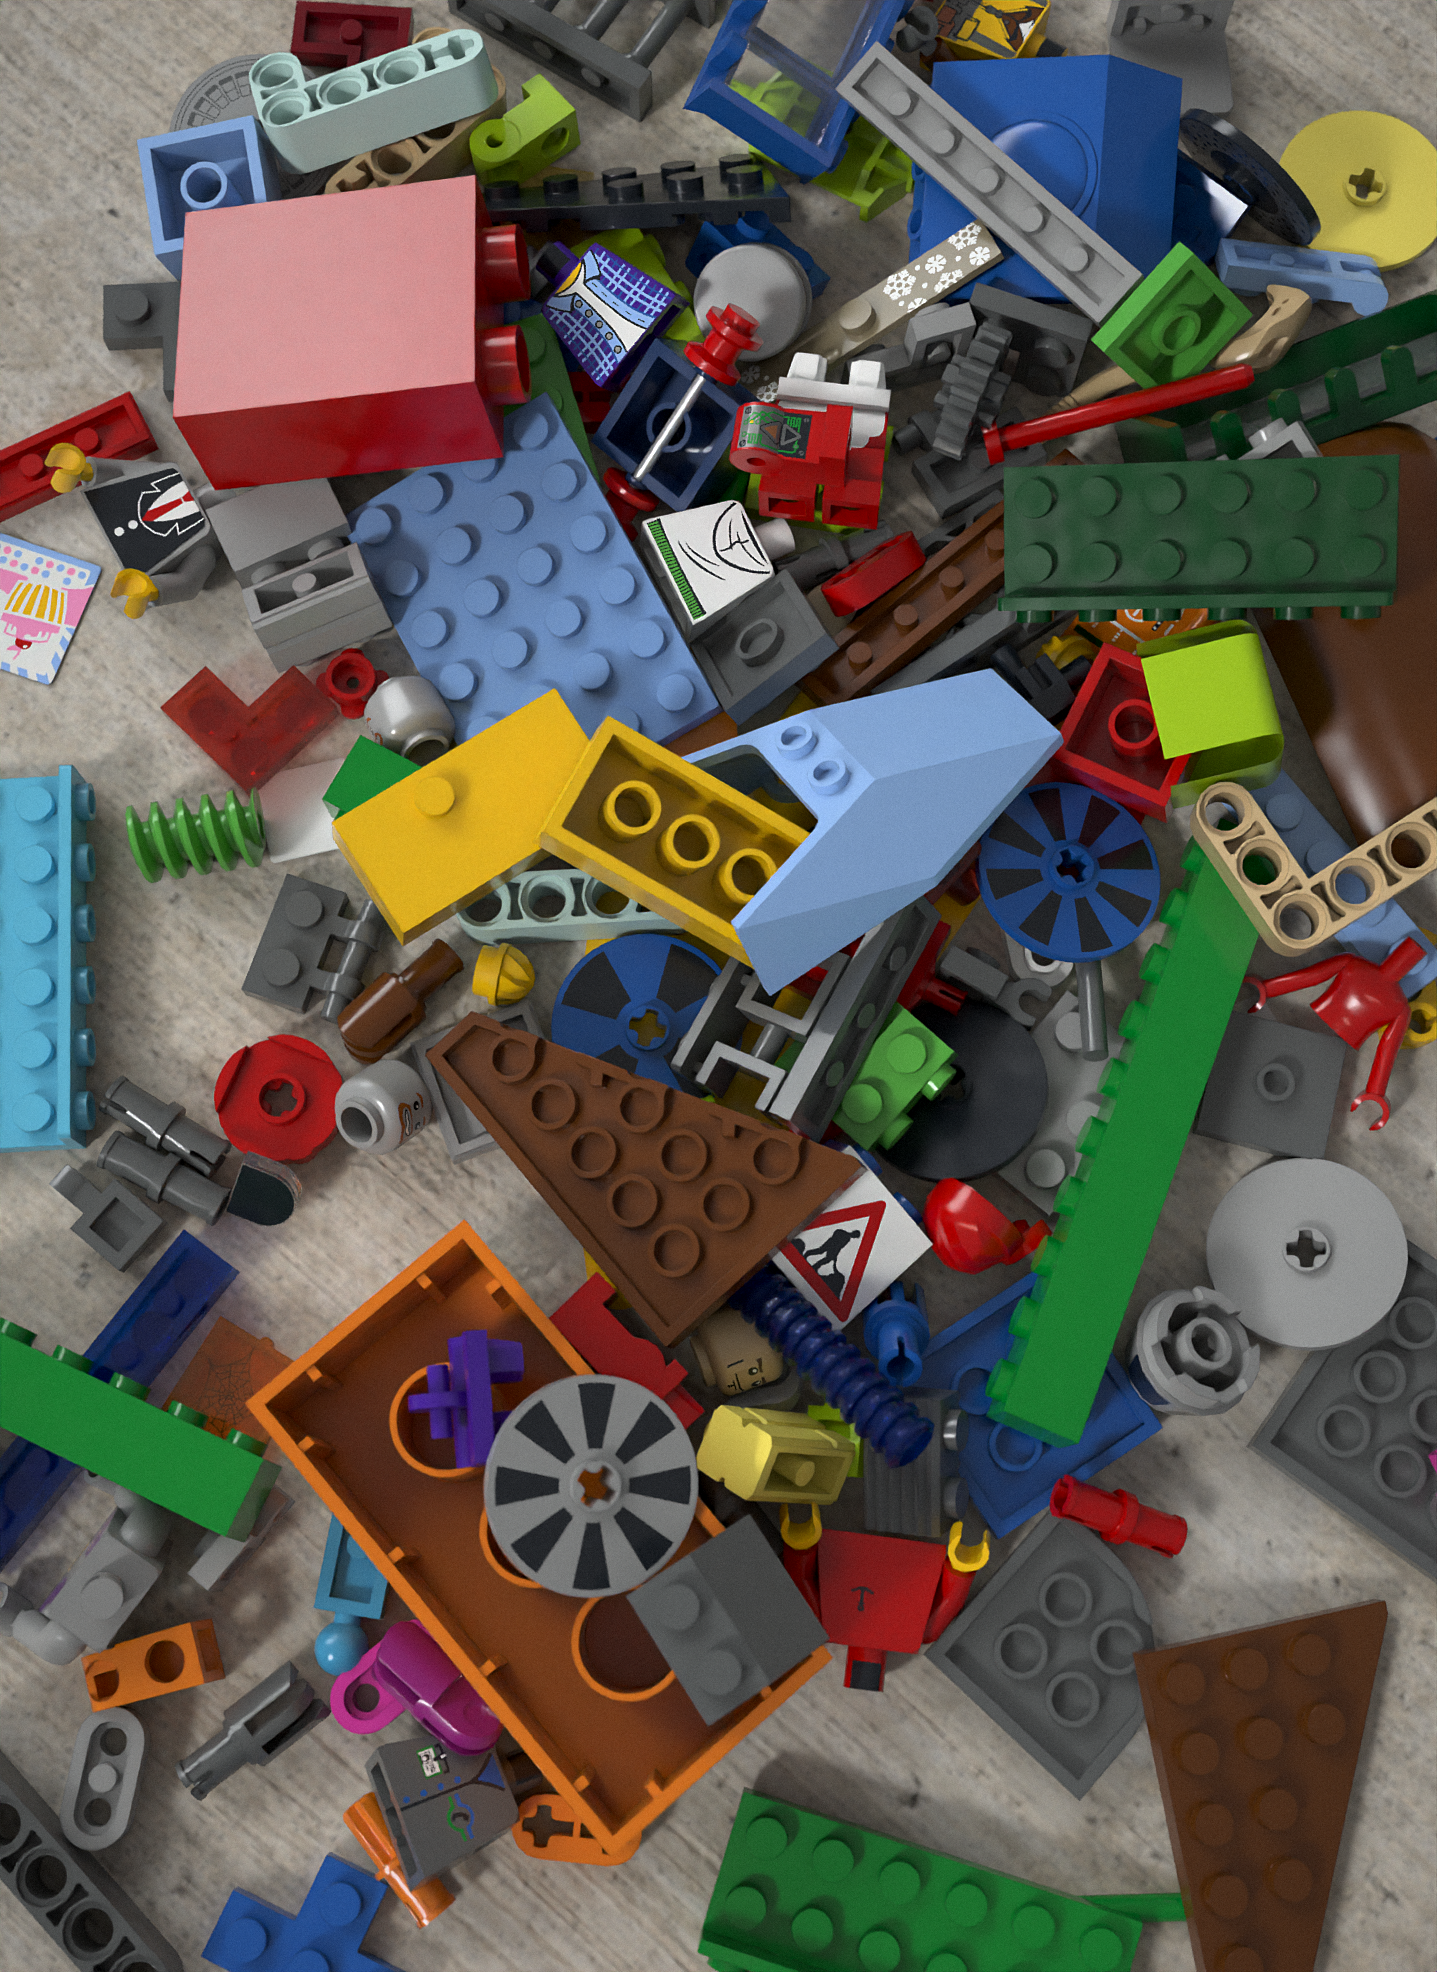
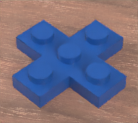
M332 1852L326 1855L297 1916L240 1887L233 1889L200 1956L230 1972H406L361 1949L364 1939L390 1887L389 1883L384 1878L377 1881L374 1873Z

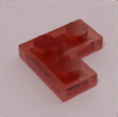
M294 665L250 706H247L205 666L160 707L164 715L249 798L252 787H256L257 791L260 790L340 715L337 706Z

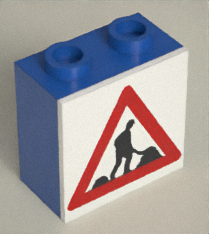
M829 1139L824 1146L856 1157L868 1171L767 1263V1266L816 1323L837 1334L933 1244L918 1227L923 1221L918 1210L901 1193L895 1192L892 1195L877 1178L883 1170L872 1155L858 1143L850 1146Z

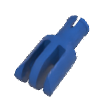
M893 1281L887 1287L886 1301L878 1305L876 1297L862 1310L865 1346L871 1355L879 1360V1375L883 1381L890 1386L896 1387V1372H901L902 1386L908 1387L921 1377L923 1370L920 1356L927 1349L930 1340L924 1289L918 1283H914L912 1302L905 1301L903 1281Z

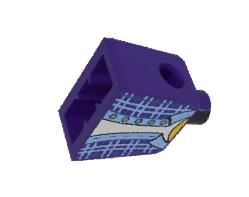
M556 241L544 251L536 264V270L556 287L541 308L543 316L591 379L600 388L615 393L618 392L636 370L655 338H662L690 304L675 291L597 243L591 245L579 259L563 243Z

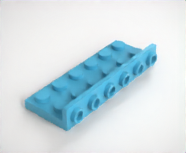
M73 764L59 765V776L0 779V1153L86 1148V1130H93L96 1121L94 1095L91 1091H86V1067L94 1066L96 1059L94 1032L91 1028H86V1004H93L96 997L94 970L92 966H86V942H94L96 936L94 909L91 904H87V881H94L96 876L94 848L91 843H87V821H94L96 797L93 785L84 780Z

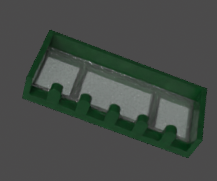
M1437 289L1293 343L1276 365L1267 371L1254 374L1255 381L1247 388L1114 423L1124 463L1212 461L1224 454L1227 455L1229 460H1237L1253 450L1248 439L1279 418H1283L1287 427L1296 421H1302L1318 446L1436 401Z

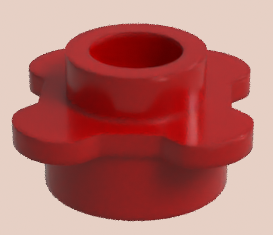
M348 648L330 662L326 672L321 673L317 677L316 689L320 696L324 698L331 697L340 705L342 715L345 718L356 720L364 716L368 700L376 692L379 685L390 678L384 670H375L371 662L365 657L363 651L357 648ZM351 679L359 681L356 688H349L347 686Z

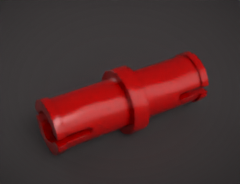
M1067 1474L1064 1475V1479L1060 1478L1056 1482L1052 1490L1049 1505L1053 1516L1060 1519L1065 1518L1098 1530L1101 1538L1108 1542L1120 1545L1128 1541L1158 1552L1170 1559L1173 1558V1554L1178 1555L1184 1547L1188 1531L1185 1518L1141 1504L1133 1493L1122 1489H1116L1111 1493L1081 1482Z

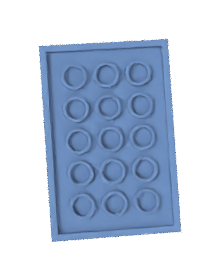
M547 392L504 417V457L424 466L345 515L352 533L347 537L351 544L358 543L372 571L388 614L422 678L430 680L435 685L455 720V735L453 738L458 746L554 688L589 740H591L596 729L609 715L663 747L724 711L574 437Z

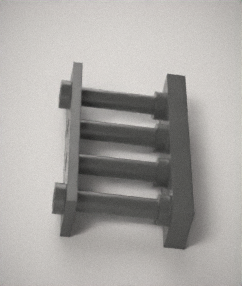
M447 0L451 14L641 123L653 106L652 71L647 68L684 18L687 16L708 29L715 22V0H659L665 4L630 53L620 54L599 40L629 0H599L583 23L573 26L551 14L560 0Z

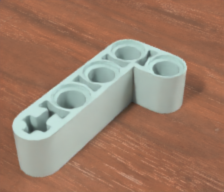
M470 29L450 31L307 81L297 57L286 52L269 54L259 59L249 72V82L261 123L280 166L290 174L312 172L480 113L488 109L499 95L498 85L483 39L479 33Z
M578 868L523 872L456 914L463 931L469 939L479 945L497 946L501 945V943L513 945L611 939L635 934L677 935L688 932L650 909L649 912H642V905L629 897V903L621 912L616 914L602 913L596 908L598 899L605 893L618 891ZM553 895L564 899L565 907L555 917L541 918L533 913V907L542 897ZM492 899L502 904L501 911L491 921L477 922L470 918L474 905L482 900Z

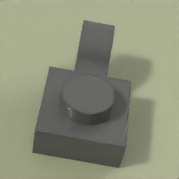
M952 945L940 965L936 978L964 992L967 991L968 996L966 1000L995 1007L1010 1015L1027 1031H1030L1037 1019L1020 1008L1019 999L1029 995L1046 1003L1053 992L1052 989L1045 982L1036 978H1025L1017 982H1008L1009 976L999 971L1000 964L989 954L973 947H967L963 951Z
M66 1164L49 1183L83 1213L70 1229L120 1272L124 1273L168 1224L116 1179L101 1192L80 1172Z

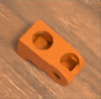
M212 1618L188 1622L115 1644L114 1648L81 1658L93 1713L226 1679Z

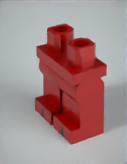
M596 1272L548 1319L600 1375L619 1377L648 1389L668 1405L686 1430L705 1411L680 1385L689 1376V1373L676 1359L666 1367L664 1356L656 1345L646 1339L634 1338L607 1310L619 1296L615 1289Z

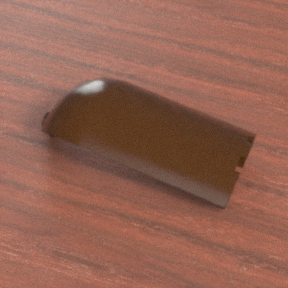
M1390 421L1378 422L1320 444L1317 447L1323 457L1401 454L1397 602L1392 606H1381V617L1369 619L1340 618V606L1314 607L1312 619L1297 620L1273 619V607L1251 608L1358 846H1361L1437 797V440L1410 424ZM1407 839L1393 840L1391 853L1394 860L1405 868H1417L1421 862L1418 847Z

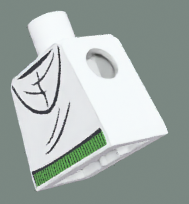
M729 500L643 521L639 547L689 646L690 642L774 578L775 573L770 561L795 551V542L784 518H776L753 528L742 504L736 500Z

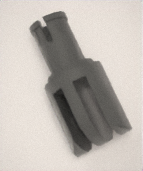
M290 1660L224 1711L225 1719L222 1721L224 1729L187 1758L175 1764V1770L183 1785L188 1788L193 1783L194 1788L191 1789V1794L194 1798L202 1801L210 1791L247 1762L254 1766L259 1764L265 1767L330 1715L332 1711L321 1698L313 1699L315 1690L304 1678L296 1680L299 1671Z

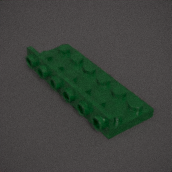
M1401 454L1004 467L1005 596L998 598V611H1016V622L1018 623L1053 622L1054 610H1078L1079 622L1117 621V610L1142 609V621L1181 620V609L1207 608V620L1247 619V608L1273 607V619H1312L1314 607L1340 606V618H1380L1381 606H1392L1397 602Z

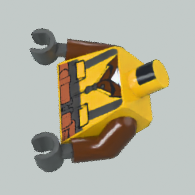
M944 0L936 14L926 6H917L909 11L904 17V21L908 25L896 34V45L905 53H912L919 49V67L932 73L934 62L1067 56L1068 53L1067 47L1044 36L1052 5L1050 0Z

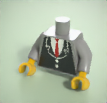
M59 443L53 446L44 463L48 467L56 466L63 469L55 471L50 483L60 493L72 491L78 481H81L82 485L86 487L80 492L122 569L115 578L110 595L112 598L122 595L129 596L123 612L131 619H138L143 616L145 610L151 607L194 599L216 567V561L224 553L205 510L236 497L234 490L215 491L210 482L192 490L177 462L162 464L161 462L116 460L97 457L85 458L83 452L72 444Z

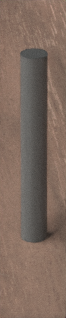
M1101 960L1075 963L1083 1059L1091 1062L1102 1061L1108 1058L1109 1052Z

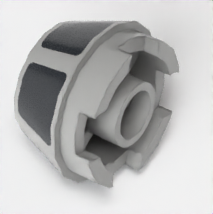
M1196 1286L1191 1290H1166L1151 1299L1145 1306L1125 1347V1368L1129 1381L1139 1397L1155 1410L1171 1415L1189 1416L1224 1414L1241 1402L1244 1393L1252 1387L1259 1372L1260 1347L1259 1344L1250 1347L1246 1331L1235 1317L1243 1312L1240 1307L1221 1292L1203 1286Z

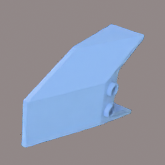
M992 668L807 710L681 757L746 796L762 787L777 802L797 803L801 801L818 820L813 832L731 921L763 988L770 996L936 887L1064 743L1062 734ZM780 778L786 785L779 784L778 779Z

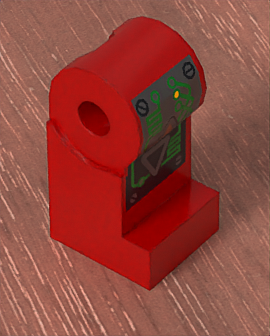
M767 402L745 403L738 407L729 460L738 469L749 473L771 475V478L844 487L852 440L853 406L827 404L826 412L788 409Z

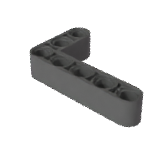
M0 1750V1806L2 1803L10 1804L17 1810L21 1820L19 1834L14 1840L5 1839L0 1835V1879L81 1972H131L135 1962L140 1961L149 1963L157 1972H184L182 1960L173 1946L88 1850L75 1846L66 1838L58 1815ZM46 1855L58 1858L66 1868L67 1879L61 1892L49 1890L44 1886L40 1878L41 1863ZM91 1908L103 1910L112 1920L113 1934L108 1944L96 1943L86 1932L85 1920Z

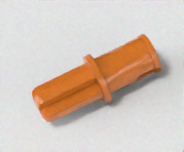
M373 1792L362 1796L343 1814L344 1823L379 1869L374 1877L377 1881L382 1878L386 1879L415 1919L419 1929L433 1921L456 1900L438 1877L418 1890L409 1891Z

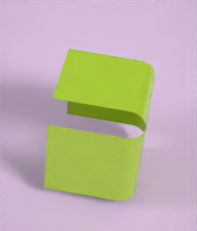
M1229 620L1136 644L1137 655L1143 658L1141 662L1164 758L1168 759L1203 750L1188 782L1171 786L1173 809L1196 804L1200 795L1209 786L1218 782H1233L1243 786L1247 791L1267 787L1276 781L1281 771L1284 736L1259 636L1251 624L1243 620Z

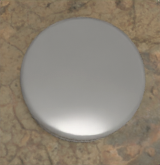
M766 242L744 243L726 249L716 255L701 272L694 292L695 318L701 333L706 339L712 330L706 314L712 306L725 310L728 303H732L742 308L760 323L756 333L762 338L764 343L758 352L744 350L738 360L746 362L764 360L788 348L805 330L812 310L811 285L805 270L798 260L783 248Z

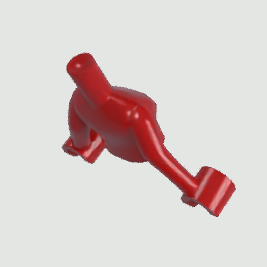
M1408 936L1380 964L1362 955H1356L1353 952L1347 951L1335 954L1311 966L1270 979H1264L1258 974L1247 973L1242 983L1254 984L1260 993L1259 1001L1247 1013H1255L1260 1010L1269 998L1316 986L1336 975L1330 986L1309 1004L1330 1028L1351 1047L1359 1051L1371 1035L1388 1024L1377 1046L1366 1089L1357 1094L1350 1109V1112H1353L1360 1103L1366 1100H1373L1379 1103L1383 1114L1369 1127L1370 1131L1379 1130L1385 1126L1390 1116L1391 1104L1385 1093L1398 1051L1412 1017V1008L1399 981L1428 953L1412 937Z

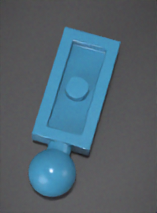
M333 1513L313 1608L333 1611L335 1615L333 1622L324 1627L317 1636L314 1652L319 1666L325 1672L339 1676L341 1673L353 1669L359 1663L361 1657L369 1651L367 1635L360 1627L362 1617L378 1620L384 1619L390 1583Z

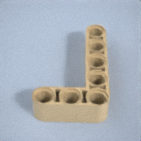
M1218 782L1209 786L1198 798L1190 815V829L1199 846L1265 943L1275 953L1285 957H1297L1309 952L1437 870V797L1309 879L1252 795L1243 786L1233 782ZM1215 802H1224L1230 805L1238 815V827L1229 831H1221L1214 828L1207 820L1206 807ZM1407 839L1418 847L1421 862L1417 868H1405L1394 860L1391 853L1393 840ZM1251 855H1260L1267 858L1275 870L1273 882L1267 885H1257L1250 882L1242 870L1243 859ZM1352 874L1363 882L1366 888V897L1363 903L1350 904L1338 896L1335 889V880L1338 875ZM1286 909H1298L1304 912L1311 923L1309 938L1295 940L1288 937L1280 926L1281 912Z

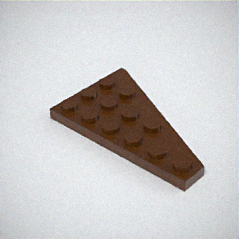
M473 1011L425 1054L427 1059L664 1346L670 1349H675L868 1171L859 1159L850 1154L831 1149L800 1135L773 1127L758 1119L713 1102L702 1100L673 1089L663 1083L650 1078H644L621 1067L584 1053L573 1051Z
M1377 1599L1366 1600L1132 1652L1196 1972H1313L1388 1618L1386 1601Z

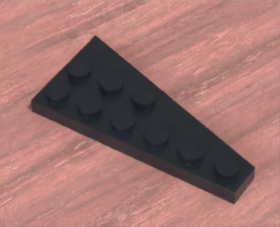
M751 154L722 156L718 159L719 166L696 168L694 161H671L661 164L659 173L637 175V169L633 167H617L602 171V179L578 182V175L556 174L544 177L542 179L543 186L519 188L518 181H495L485 184L483 186L484 193H482L493 227L501 226V222L513 221V224L518 223L522 229H526L527 233L549 232L551 226L560 223V219H572L575 222H580L581 231L674 227L685 223V214L694 213L698 214V219L701 221L714 222V225L737 224L738 218L745 216L746 211L769 210L770 223L791 222L789 195L762 161L754 162V156Z

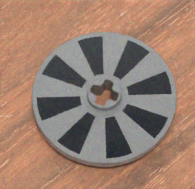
M586 1374L564 1378L544 1386L526 1398L510 1414L499 1430L489 1453L484 1476V1499L488 1521L493 1535L506 1557L519 1571L539 1585L557 1593L583 1598L604 1597L627 1591L657 1573L672 1558L685 1538L692 1522L698 1494V1473L694 1450L689 1436L675 1413L664 1401L643 1386L619 1377ZM602 1468L604 1472L600 1477V1483L607 1489L604 1497L601 1500L588 1497L582 1503L580 1499L585 1489L582 1484L577 1482L579 1475L583 1471L597 1473Z

